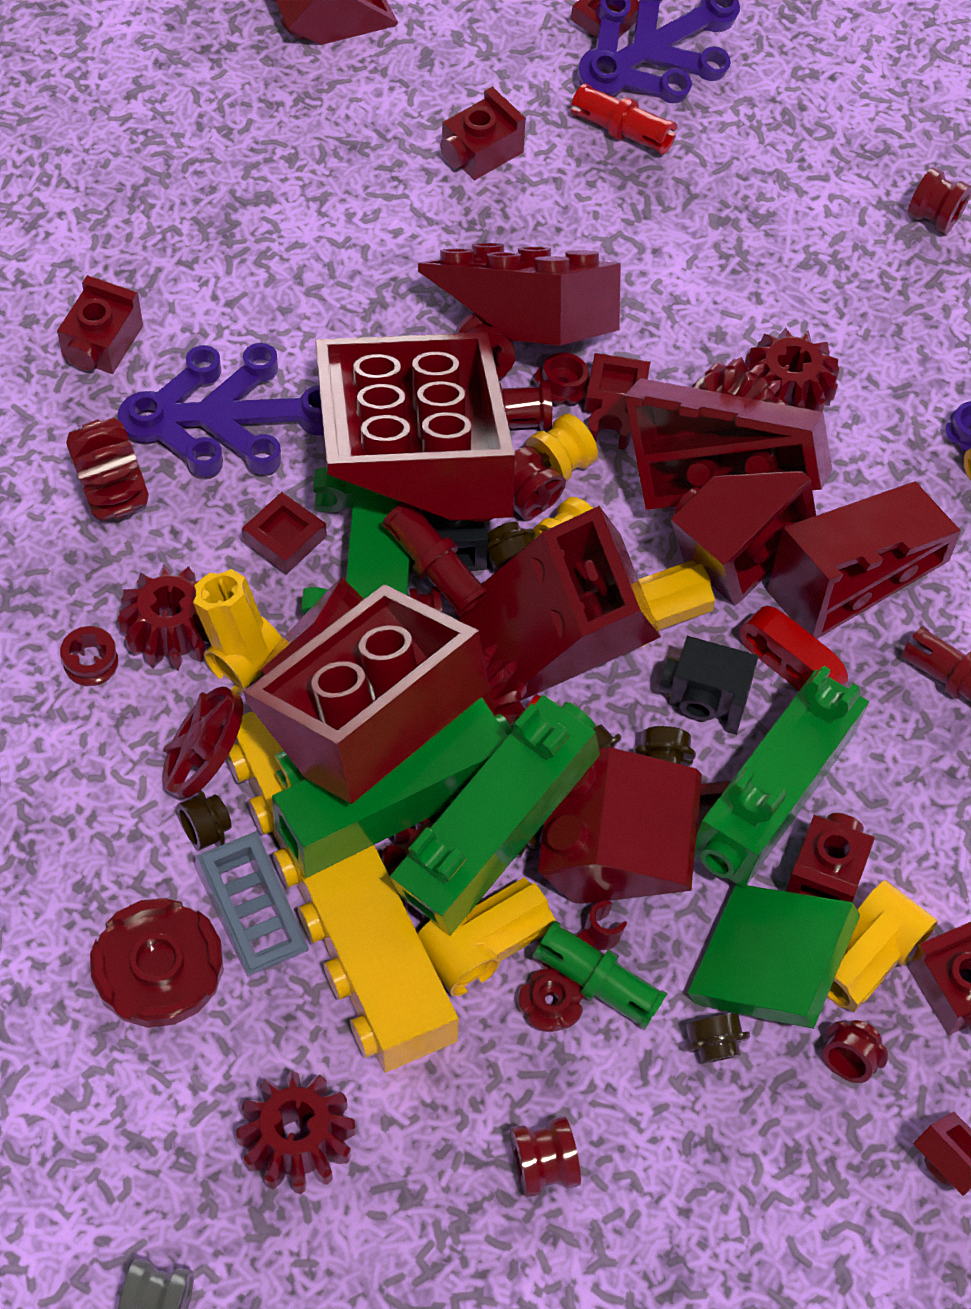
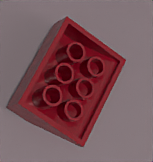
M488 332L315 339L327 475L450 520L487 522L494 518L513 517L515 453Z

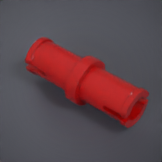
M585 83L577 89L571 105H574L571 108L573 116L581 117L608 129L609 135L613 138L622 140L624 137H627L656 150L657 153L662 155L671 148L677 134L674 132L677 130L676 122L665 120L640 109L638 102L625 97L619 100Z

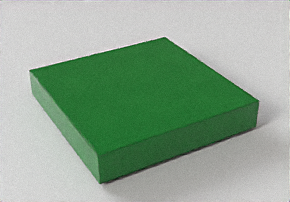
M736 884L687 993L695 1004L703 1007L814 1029L860 914L853 902L749 885L744 889Z

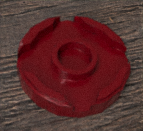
M169 898L140 900L117 911L105 924L106 929L100 934L98 942L97 939L95 940L90 952L91 979L104 1006L123 1021L147 1028L175 1025L199 1013L216 994L224 971L221 939L210 919L197 910L196 913L193 909L184 907L182 902Z

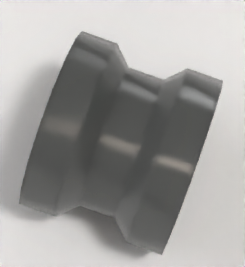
M136 1258L127 1273L118 1309H188L193 1291L194 1273L192 1270L177 1268L171 1273L158 1271L151 1261Z

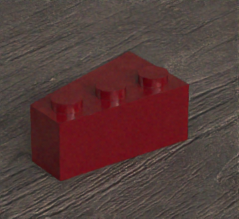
M640 378L624 395L646 510L676 507L677 503L688 491L695 487L701 489L713 476L802 471L811 478L813 491L822 490L832 471L823 412Z
M914 481L783 527L767 592L793 621L818 639L949 562L961 530L923 488Z

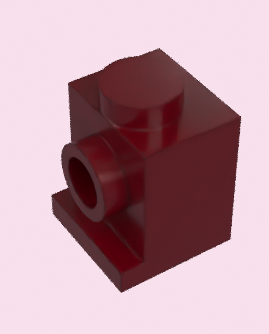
M492 86L484 91V99L442 122V140L440 142L442 154L450 166L453 168L461 167L475 181L524 153L526 117Z
M87 275L82 282L83 291L57 330L62 357L67 358L71 364L82 370L90 371L96 368L114 374L143 327L138 292Z
M831 813L825 819L814 814L786 892L853 902L875 837L863 833L864 827L862 823L850 815Z
M970 921L920 943L908 967L948 1036L967 1027L971 1032V983L965 981L960 973L967 971L971 978Z

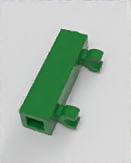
M327 467L315 469L313 492L316 493L315 510L330 513L341 511L344 508H352L346 581L364 599L384 584L409 596L412 558L389 530L382 526L384 518L402 502L327 475ZM320 587L304 588L302 613L305 615L328 589Z
M826 666L820 667L819 670L815 669L702 820L696 836L695 858L700 860L711 873L721 878H728L744 889L855 735L870 702L860 696L858 685L852 683L847 688L828 677L831 669Z
M544 694L535 705L531 703L514 722V730L434 825L423 830L408 848L410 853L391 874L390 878L399 896L450 936L577 784L588 768L600 756L596 731H594L596 725L584 711L574 704L565 702L561 707Z
M481 697L353 804L348 803L305 778L283 750L275 754V760L281 768L276 771V777L283 790L272 795L274 828L306 879L446 810L513 730L504 716L501 714L493 715Z

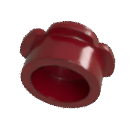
M566 352L555 353L545 360L544 366L538 368L535 374V383L538 385L539 381H549L553 403L575 404L582 401L587 395L588 389L586 387H588L590 379L588 367L580 357Z
M543 969L535 972L531 976V982L521 987L518 995L519 1008L526 1014L530 1025L540 1031L554 1032L570 1028L578 1022L583 1012V1007L580 1005V1001L583 999V995L580 994L582 987L567 977L560 975L555 969ZM548 995H555L558 998V1002L550 1005L546 1002L545 998Z
M852 1020L848 1023L837 1021L832 1023L826 1030V1035L829 1039L822 1050V1057L826 1066L836 1075L849 1082L863 1083L868 1081L872 1074L876 1073L877 1068H884L886 1066L888 1051L882 1044L881 1035L870 1024L860 1020Z

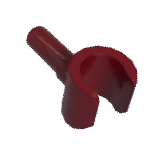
M603 900L591 907L583 930L577 933L576 936L597 950H608L614 948L619 943L627 921L620 923L613 929L601 927L597 921L606 918L613 905L611 901ZM539 960V964L543 969H553Z

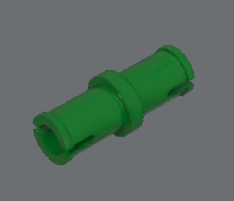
M555 920L532 957L536 960H541L581 986L583 989L580 994L591 1001L596 996L639 1024V1027L645 1030L668 993L663 990L660 991L617 963L619 955L610 949L603 954L560 926L561 924Z

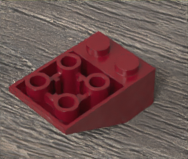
M475 243L471 245V249L440 250V259L418 263L419 273L494 328L499 329L513 341L561 346L620 330L621 263L599 261V252L567 251L565 252V257L551 256V248L520 247L518 248V253L504 252V244Z
M600 506L542 532L482 583L490 591L487 594L488 596L472 611L462 617L458 616L459 621L479 630L482 651L488 646L497 644L498 655L496 659L504 664L506 661L517 660V669L511 678L528 683L526 687L527 692L520 701L661 638L622 536Z

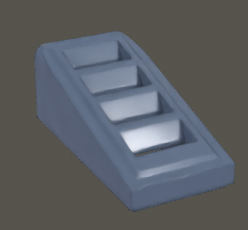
M257 831L196 855L195 868L247 977L309 950ZM247 863L251 864L254 870L253 873L229 883H223L220 874ZM259 884L261 885L265 893L264 895L235 907L233 906L230 896ZM270 906L272 907L276 915L275 917L243 929L239 919ZM281 928L283 929L288 940L254 954L249 942Z

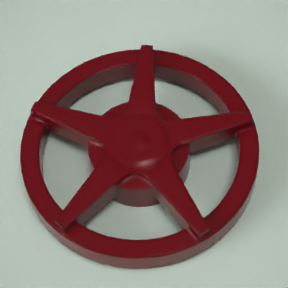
M221 686L207 694L204 692L199 694L197 704L180 725L172 742L164 746L163 751L167 755L163 766L162 782L166 791L182 799L191 797L199 792L220 769L234 745L243 718V700L238 693L228 687ZM193 766L199 769L192 777L185 781Z

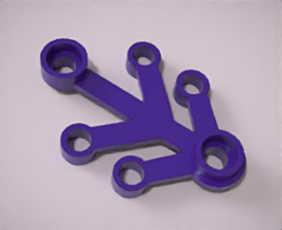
M600 0L596 10L597 17L600 20L597 45L595 49L587 51L579 62L577 75L580 86L585 83L610 96H615L623 89L660 97L661 100L667 103H680L684 101L692 87V80L687 73L699 75L707 81H717L725 76L730 67L731 60L728 53L717 46L706 48L702 54L673 46L702 29L710 32H724L730 29L740 12L739 1L700 0L696 8L656 30L659 6L663 0H639L633 43L617 51L619 25L625 21L631 3L630 0ZM607 5L616 6L620 12L611 11ZM707 61H713L717 63L720 68L716 69L711 67L707 63ZM647 62L671 69L667 70L661 77L633 68ZM598 68L604 69L610 74L603 73ZM668 83L677 84L681 91L673 90L669 87Z
M255 343L247 347L243 353L244 365L202 401L182 403L201 384L215 382L222 372L219 352L208 345L196 346L186 355L187 367L158 392L141 391L134 393L122 402L118 410V420L123 423L129 438L140 443L162 442L187 461L191 472L200 477L213 476L222 469V448L220 443L211 437L195 439L181 428L183 426H202L246 459L250 470L257 474H270L279 468L281 464L280 443L275 437L268 434L254 436L240 424L298 421L299 425L307 433L317 436L324 435L321 408L312 407V405L321 404L319 385L308 388L300 398L240 400L260 382L271 380L278 372L277 352L274 347L267 343ZM257 360L268 361V363L264 365L253 364V362ZM202 362L211 363L208 367L201 368L196 366ZM146 411L154 412L153 414L148 416L139 415L140 413ZM260 451H269L272 453L270 456L265 458L255 456V454ZM201 454L213 455L209 460L197 459Z

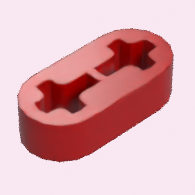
M762 606L739 629L740 638L746 649L752 654L759 655L758 659L798 691H800L815 669L819 670L822 666L831 669L828 677L843 686L848 681V673L839 657L775 607Z

